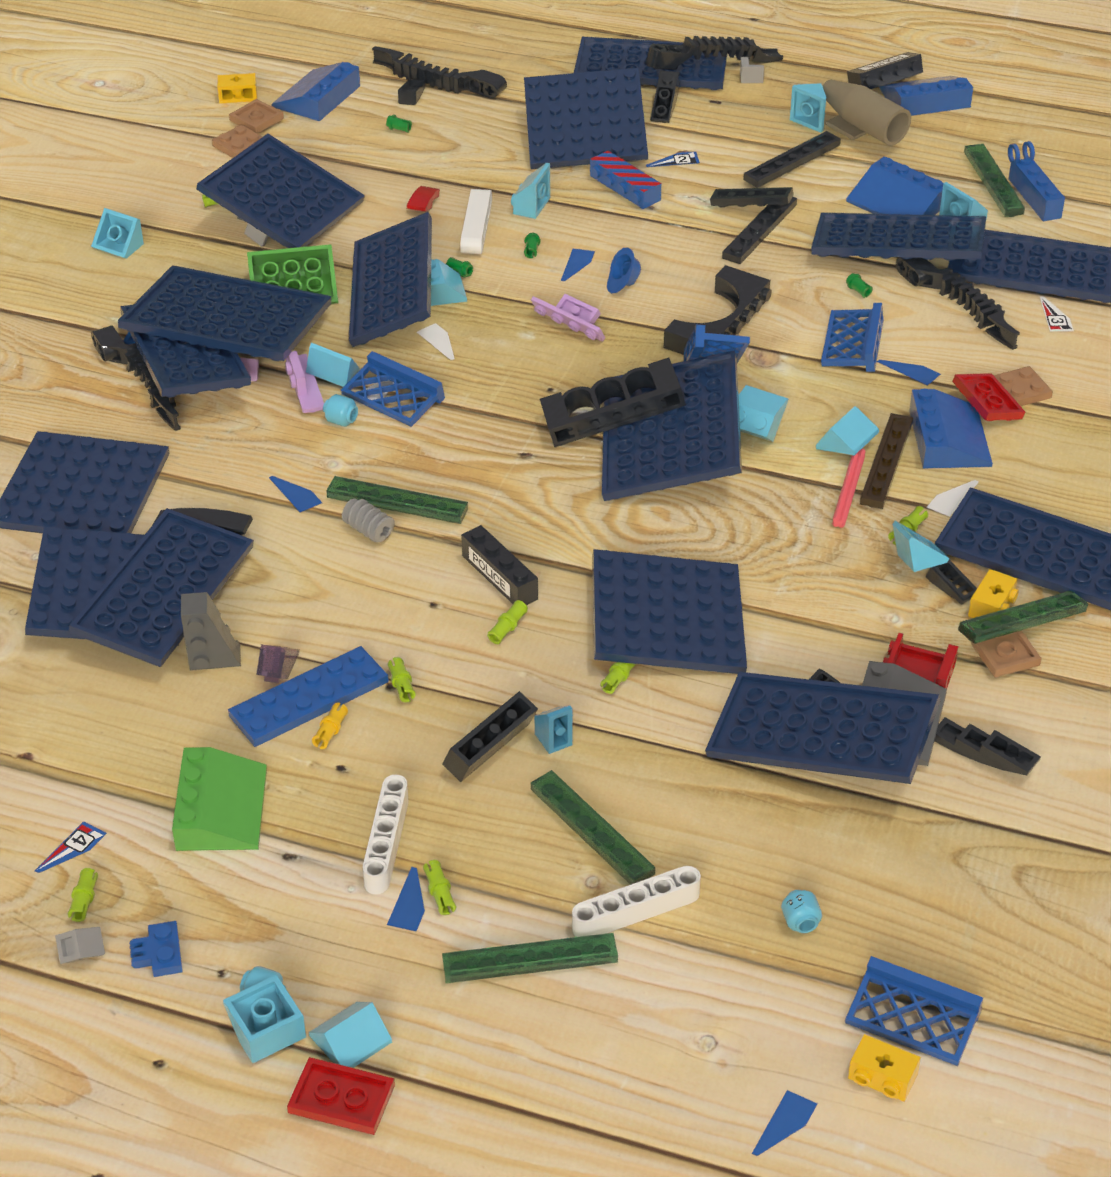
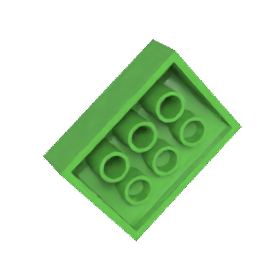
M331 244L247 252L251 281L331 296V304L338 303Z
M212 747L184 748L172 826L176 851L259 850L267 765Z

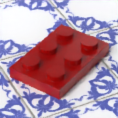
M992 373L955 374L952 382L985 421L1023 419L1025 415L1024 409Z
M309 1057L288 1102L287 1110L289 1114L375 1135L395 1087V1078Z

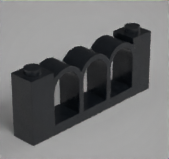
M670 358L650 363L648 367L634 368L625 373L622 378H603L597 381L592 388L580 386L568 390L563 395L559 392L540 398L554 447L686 406L681 386ZM638 389H654V391L630 398L632 393ZM614 397L624 399L623 401L600 408L601 404L607 399ZM582 407H591L594 409L570 417L572 412H574L576 409Z

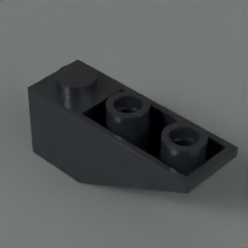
M660 70L650 121L670 122L680 88L679 72Z

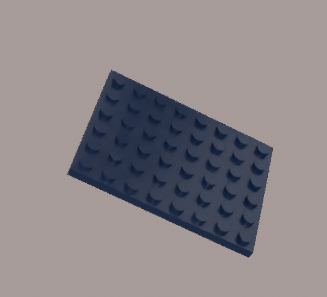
M172 265L118 319V328L129 332L145 333L149 336L165 337L172 341H185L192 345H205L212 349L220 348L229 350L232 353L249 354L252 357L269 358L278 362L284 361L327 310L331 305V296Z
M735 350L672 364L681 386L686 406L603 432L602 497L604 501L742 473L738 372ZM638 389L632 393L630 398L654 391V389ZM620 397L607 399L604 401V406L623 401L624 399Z

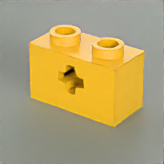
M255 73L218 75L219 103L252 102L257 99Z
M989 569L971 598L968 617L997 626L1001 618H1006L1010 608L1009 604H1014L1018 597L1019 590L1016 589L1017 578Z
M864 1034L850 1061L848 1079L855 1081L861 1086H867L882 1092L887 1097L905 1102L918 1075L921 1057Z

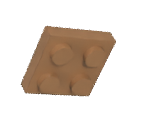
M258 99L229 114L231 122L243 125L255 133H260L284 119L283 111Z
M239 125L213 138L212 146L234 158L262 138V136L243 125Z
M1030 366L994 375L1020 406L1052 398L1053 391Z
M1018 625L972 636V646L994 678L1037 667L1041 664L1042 658Z

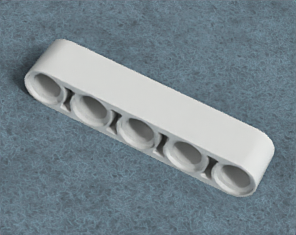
M471 189L461 235V253L482 254L492 204V190Z
M390 775L384 779L363 862L364 887L371 894L384 893L390 884L408 806L407 780L402 775Z
M683 866L580 902L572 910V932L580 940H589L693 903L699 898L700 872L692 866Z

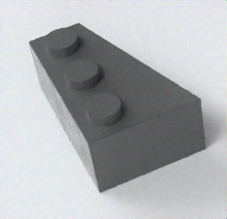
M207 592L181 594V619L189 669L202 670L241 666L240 644L238 640L235 641L231 634V629L221 619V613Z

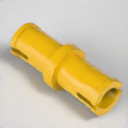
M335 703L329 714L322 718L320 728L312 738V743L315 747H318L323 740L320 749L327 748L333 735L338 734L341 728L340 724L348 714V709L344 704L337 711L340 703Z

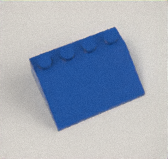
M340 62L313 69L272 103V107L321 121L360 87L359 66L352 65L349 62Z
M944 76L886 84L879 87L885 98L909 110L911 116L971 108L973 86L964 77Z
M882 157L871 165L848 195L846 202L872 214L936 215L940 212L943 182L927 176L923 172L909 168L907 165L893 161L891 158Z
M912 389L909 412L910 416L913 417L912 425L923 469L992 467L993 463L980 415L969 402L936 389Z

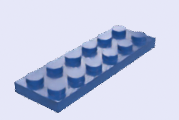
M359 646L229 708V717L252 745L257 747L331 711L335 703H340L341 706L388 683V674L362 646Z

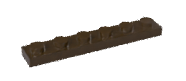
M894 413L890 414L860 498V505L878 509L884 508L912 427L913 417Z

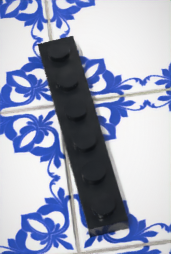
M825 131L745 172L743 180L756 188L761 187L840 146L841 138Z
M792 197L790 203L784 206L767 205L722 251V259L741 264L797 205V198Z

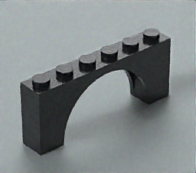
M725 265L715 275L714 293L728 299L735 306L736 310L729 316L713 322L690 323L674 319L664 330L663 348L684 355V348L696 324L705 325V333L738 335L742 327L750 322L752 316L760 311L761 306L766 301H769L772 294L770 289L771 280Z

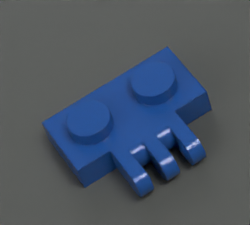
M177 921L148 925V937L132 939L129 942L132 958L131 966L133 968L152 966L154 977L183 972Z

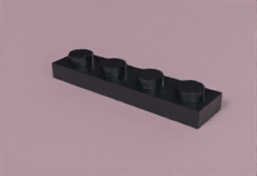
M793 187L715 189L710 198L711 206L719 207L736 205L738 207H745L747 205H757L759 207L766 205L784 206L790 203L794 192Z

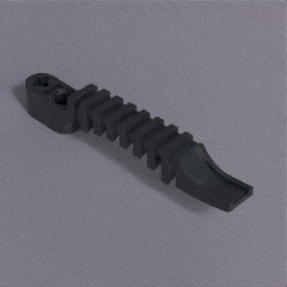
M685 36L684 42L680 46L651 44L645 64L655 69L676 70L680 64L692 56L696 60H700L702 52L706 58H709L710 52H712L713 56L718 57L719 51L722 57H726L728 53L730 58L736 56L737 60H741V57H748L750 61L751 56H753L752 62L754 63L782 61L784 56L778 53L777 48H760L753 39L750 40L748 37L743 39L740 37H735V39L727 37L725 39L719 36L716 39V37L711 36L708 39L707 36H702V38L694 36L691 39Z
M377 46L372 48L374 54L373 63L390 68L393 71V75H398L399 78L406 77V80H425L426 84H430V87L433 88L437 86L438 89L442 90L444 88L447 92L454 90L456 94L467 90L488 98H495L507 87V82L503 76L481 69L458 73V69H453L449 73V68L446 67L440 71V66H435L433 69L430 63L424 66L425 61L421 60L418 62L416 57L412 59L413 54L410 53L404 56V53Z
M899 257L896 260L898 272L913 286L940 289L939 294L941 296L950 294L948 297L950 300L958 298L956 303L958 305L965 304L963 308L966 311L970 310L969 314L975 316L974 321L979 322L978 328L983 329L995 324V326L987 328L985 332L1012 350L1018 347L1016 343L1020 332L1005 321V311L1002 310V306L1000 304L995 305V301L988 299V295L985 293L981 294L979 288L974 289V285L967 283V279L960 278L958 272L952 273L953 270L950 267L943 270L938 269L931 262L923 258L903 259Z
M113 325L91 331L93 344L103 361L126 364L128 372L135 370V377L141 376L140 381L145 382V387L148 388L151 408L158 407L156 411L159 416L175 431L180 430L181 427L177 421L179 413L175 410V397L161 396L136 344H125Z

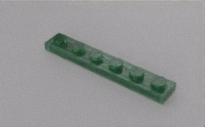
M984 143L965 146L964 153L1004 217L1024 215V205Z
M334 476L326 490L327 498L346 502L351 499H364L377 508L461 524L468 511V502L338 476Z
M1068 591L961 621L958 631L969 641L976 644L1086 612L1088 603L1073 591Z
M551 770L531 782V790L630 885L655 875L656 867L556 773Z
M614 933L442 953L445 983L618 963V952Z

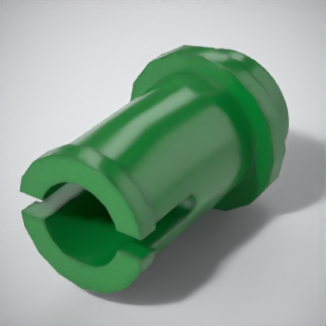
M393 114L388 116L386 126L390 130L397 129L409 133L412 121L398 118Z
M532 232L526 235L524 239L526 244L524 255L527 258H533V255L534 257L537 256V248L541 243L539 235Z
M450 257L446 262V265L458 272L461 277H469L473 273V265L469 261L462 262Z
M852 273L848 276L846 280L848 288L854 289L863 298H867L872 293L873 287L863 281L861 275Z

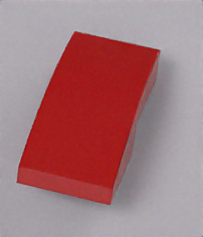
M426 186L418 187L410 197L406 209L423 212L432 209L433 200L439 197L440 189Z

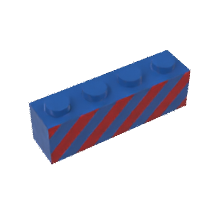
M610 151L590 159L591 177L640 208L645 209L661 201L662 183Z

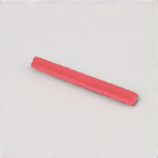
M863 448L856 455L851 456L833 516L832 524L834 527L843 528L845 526L865 459L866 451Z

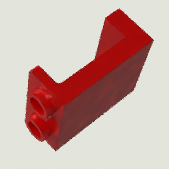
M898 633L896 640H891L888 648V655L890 656L889 658L884 657L883 663L896 664L947 689L956 666L959 646L949 644L946 653L942 654L903 644L904 634Z

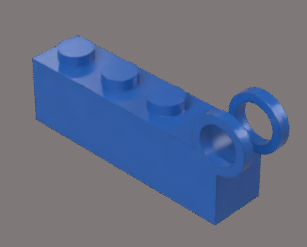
M1027 141L1023 143L1022 153L1024 159H1020V150L1017 144H1010L1008 147V158L1011 162L1009 181L1043 222L1061 219L1065 197L1034 161L1035 149L1032 142ZM1027 147H1029L1030 156H1028Z

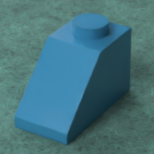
M570 705L556 707L534 716L535 735L549 754L572 746L573 709Z

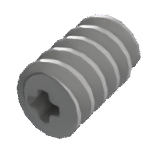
M364 499L349 500L342 512V519L346 524H349L374 542L384 541L391 534L395 525L392 517L387 516L386 513L381 512L379 508H375L374 505Z

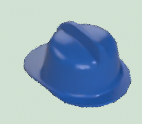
M628 247L622 248L615 254L611 262L607 281V290L611 294L621 291L625 286L633 285L640 275L641 264L634 257L632 249Z

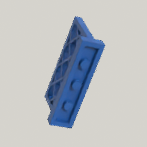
M873 303V309L831 310L821 359L822 367L866 366V372H875L884 323L882 303ZM860 317H868L862 321L858 319ZM836 318H845V319H843V320H841V321H838ZM851 322H853V323L855 324V325H853V326H851V327L846 326L847 324H849V323H851ZM861 328L865 330V331H863V332H861V333H857V332H856L857 330H859V329H861ZM838 329L843 330L838 334L835 333V331H837ZM848 335L852 336V338L848 340L844 339V337ZM837 341L841 343L836 347L832 346ZM858 341L862 342V344L858 346L853 345ZM845 348L850 349L846 353L842 352V350H844ZM834 354L838 356L837 358H829ZM856 354H858L859 356H861V358H851V357L854 356V355H856Z
M696 324L684 348L683 361L735 350L738 364L750 344V337L705 333V325Z
M373 351L367 356L368 362L341 389L342 395L410 427L435 402L440 404L445 399L442 382ZM369 371L377 375L375 377L364 379V376ZM389 380L394 382L393 385L381 386L383 381ZM373 383H378L379 385L377 388L367 390L365 386ZM363 386L362 391H351L354 387ZM409 389L412 392L399 395L398 390ZM396 391L395 396L383 398V393ZM380 394L381 397L374 400L367 398V396ZM418 397L428 398L426 401L416 403V398ZM413 399L414 401L413 404L403 406L400 404V401ZM398 402V407H385V404ZM415 410V413L410 418L402 415V412Z
M871 956L867 964V971L845 1018V1023L958 1066L974 1025L981 1014L983 997ZM869 982L882 986L885 993L871 998L867 991ZM900 994L910 997L912 1004L898 1008L893 997ZM888 999L893 1011L879 1015L874 1004ZM929 1004L938 1007L941 1014L926 1019L921 1007ZM867 1006L870 1007L874 1018L865 1021L854 1017L857 1010ZM916 1010L922 1021L907 1026L902 1014ZM960 1015L968 1018L969 1021L967 1026L955 1030L949 1018ZM897 1016L902 1028L895 1031L886 1029L882 1021ZM944 1020L950 1032L936 1037L930 1025ZM925 1027L931 1038L919 1042L914 1040L911 1032ZM954 1038L958 1046L955 1055L943 1051L939 1043Z

